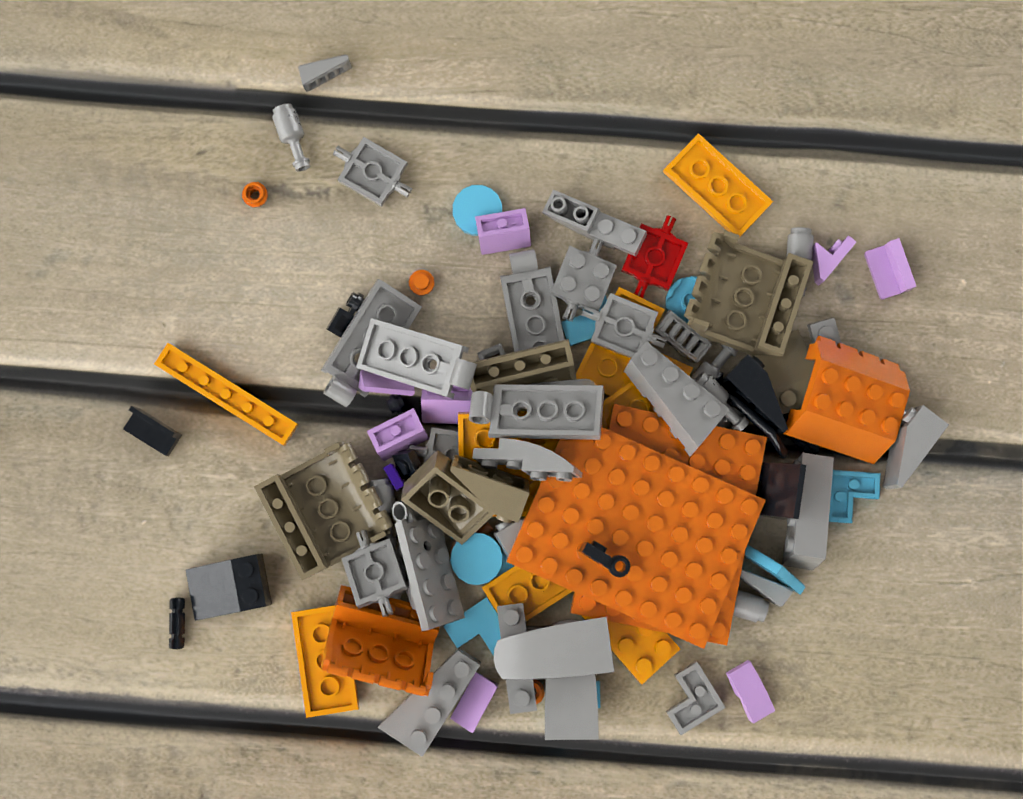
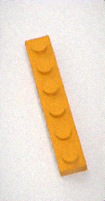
M167 343L154 363L157 367L283 446H286L299 425L170 343Z

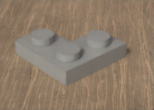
M697 661L674 674L686 693L687 698L666 710V713L680 735H683L726 708Z

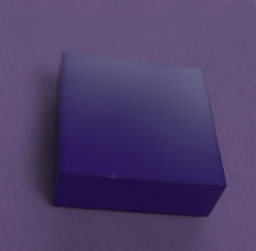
M390 463L383 467L397 491L403 489L404 480L397 472L395 465Z

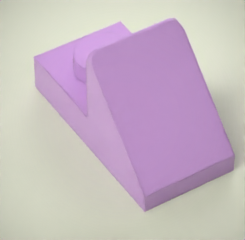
M849 235L843 241L838 239L828 251L818 243L813 245L812 261L814 262L812 266L814 281L818 286L827 279L855 245L856 241Z

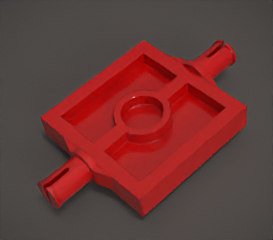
M669 215L666 216L662 228H652L641 223L640 229L645 230L647 236L637 256L628 253L621 272L633 276L639 281L633 294L638 296L642 288L639 295L641 298H644L648 285L657 286L666 291L669 290L688 246V242L676 238L671 233L676 218L673 217L668 226L671 218Z

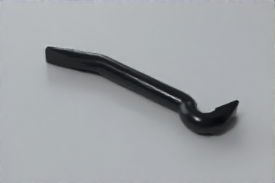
M723 372L715 379L720 385L723 382ZM728 391L729 398L727 401L766 434L781 458L785 459L789 453L776 430L735 393Z

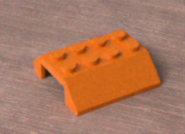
M818 336L815 343L809 345L805 358L815 361L801 410L790 409L786 422L788 429L783 434L870 464H875L896 441L910 394L905 372L900 370L897 363L886 359L880 361L879 357L864 351L858 353L857 349L842 343H838L836 346L835 341Z
M341 585L328 631L321 670L371 684L376 683L379 686L399 691L404 690L408 693L428 696L434 674L430 672L433 646L440 626L422 631L416 610L412 609L410 602L389 598L393 614L386 617L382 616L379 603H372L363 608H358L351 587Z

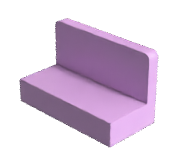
M525 208L475 217L482 255L531 246L530 229Z
M900 238L891 240L884 246L868 250L864 253L881 300L908 292L917 287Z
M453 385L451 393L455 394L453 399L422 389V422L458 424V412H470L471 396L473 393L471 388L468 390Z
M414 408L367 431L377 454L383 461L392 458V455L399 451L408 450L410 444L416 446L429 439Z

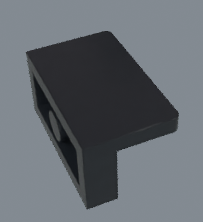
M131 406L129 411L133 414L123 430L169 457L182 434L142 409Z

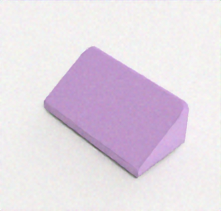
M364 370L360 371L358 388L364 392L408 396L415 394L414 386Z
M476 672L450 719L473 733L498 684Z

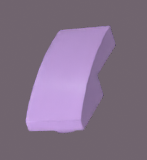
M749 660L726 672L735 695L740 698L749 721L754 724L775 711L760 677Z

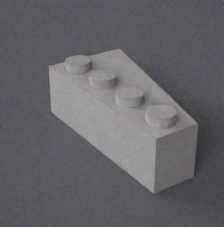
M647 341L630 359L624 370L643 397H647L654 406L653 410L656 414L662 417L671 428L669 431L684 445V450L689 457L730 410Z
M802 453L797 460L793 461V464L806 465L799 519H787V532L782 560L783 566L813 571L826 559L834 457Z
M458 648L434 672L428 696L411 694L377 728L423 757L476 673L481 661Z

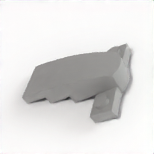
M523 603L497 606L501 639L497 640L494 649V663L501 678L506 680L510 714L537 711L533 679L565 678L614 672L607 617L570 622L527 632Z
M568 619L557 621L555 623L550 624V626L576 622L578 620ZM526 626L528 632L550 626ZM595 674L545 679V740H599Z

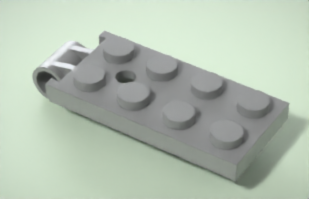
M534 249L509 254L513 274L501 275L500 279L514 352L563 341L564 335L557 298L550 294L554 285L551 267L538 270ZM529 296L534 297L536 300L535 304L528 305L525 301L526 298Z
M377 279L321 369L324 373H329L333 376L323 394L344 407L351 403L357 391L360 392V395L366 397L369 392H364L358 388L361 369L356 368L357 363L354 360V356L357 353H361L371 318L409 329L422 306L382 280Z
M371 318L356 368L453 399L455 395L451 393L453 385L470 389L477 364L461 359L463 352L468 353L469 348ZM432 360H436L437 366L435 369L430 368V362Z
M495 384L493 387L494 395L485 391H475L472 393L469 421L476 424H488L490 422L489 438L601 440L604 402L603 385ZM526 409L527 413L524 416H518V411Z
M403 501L395 502L392 506V515L397 521L395 528L421 630H430L465 618L443 531Z

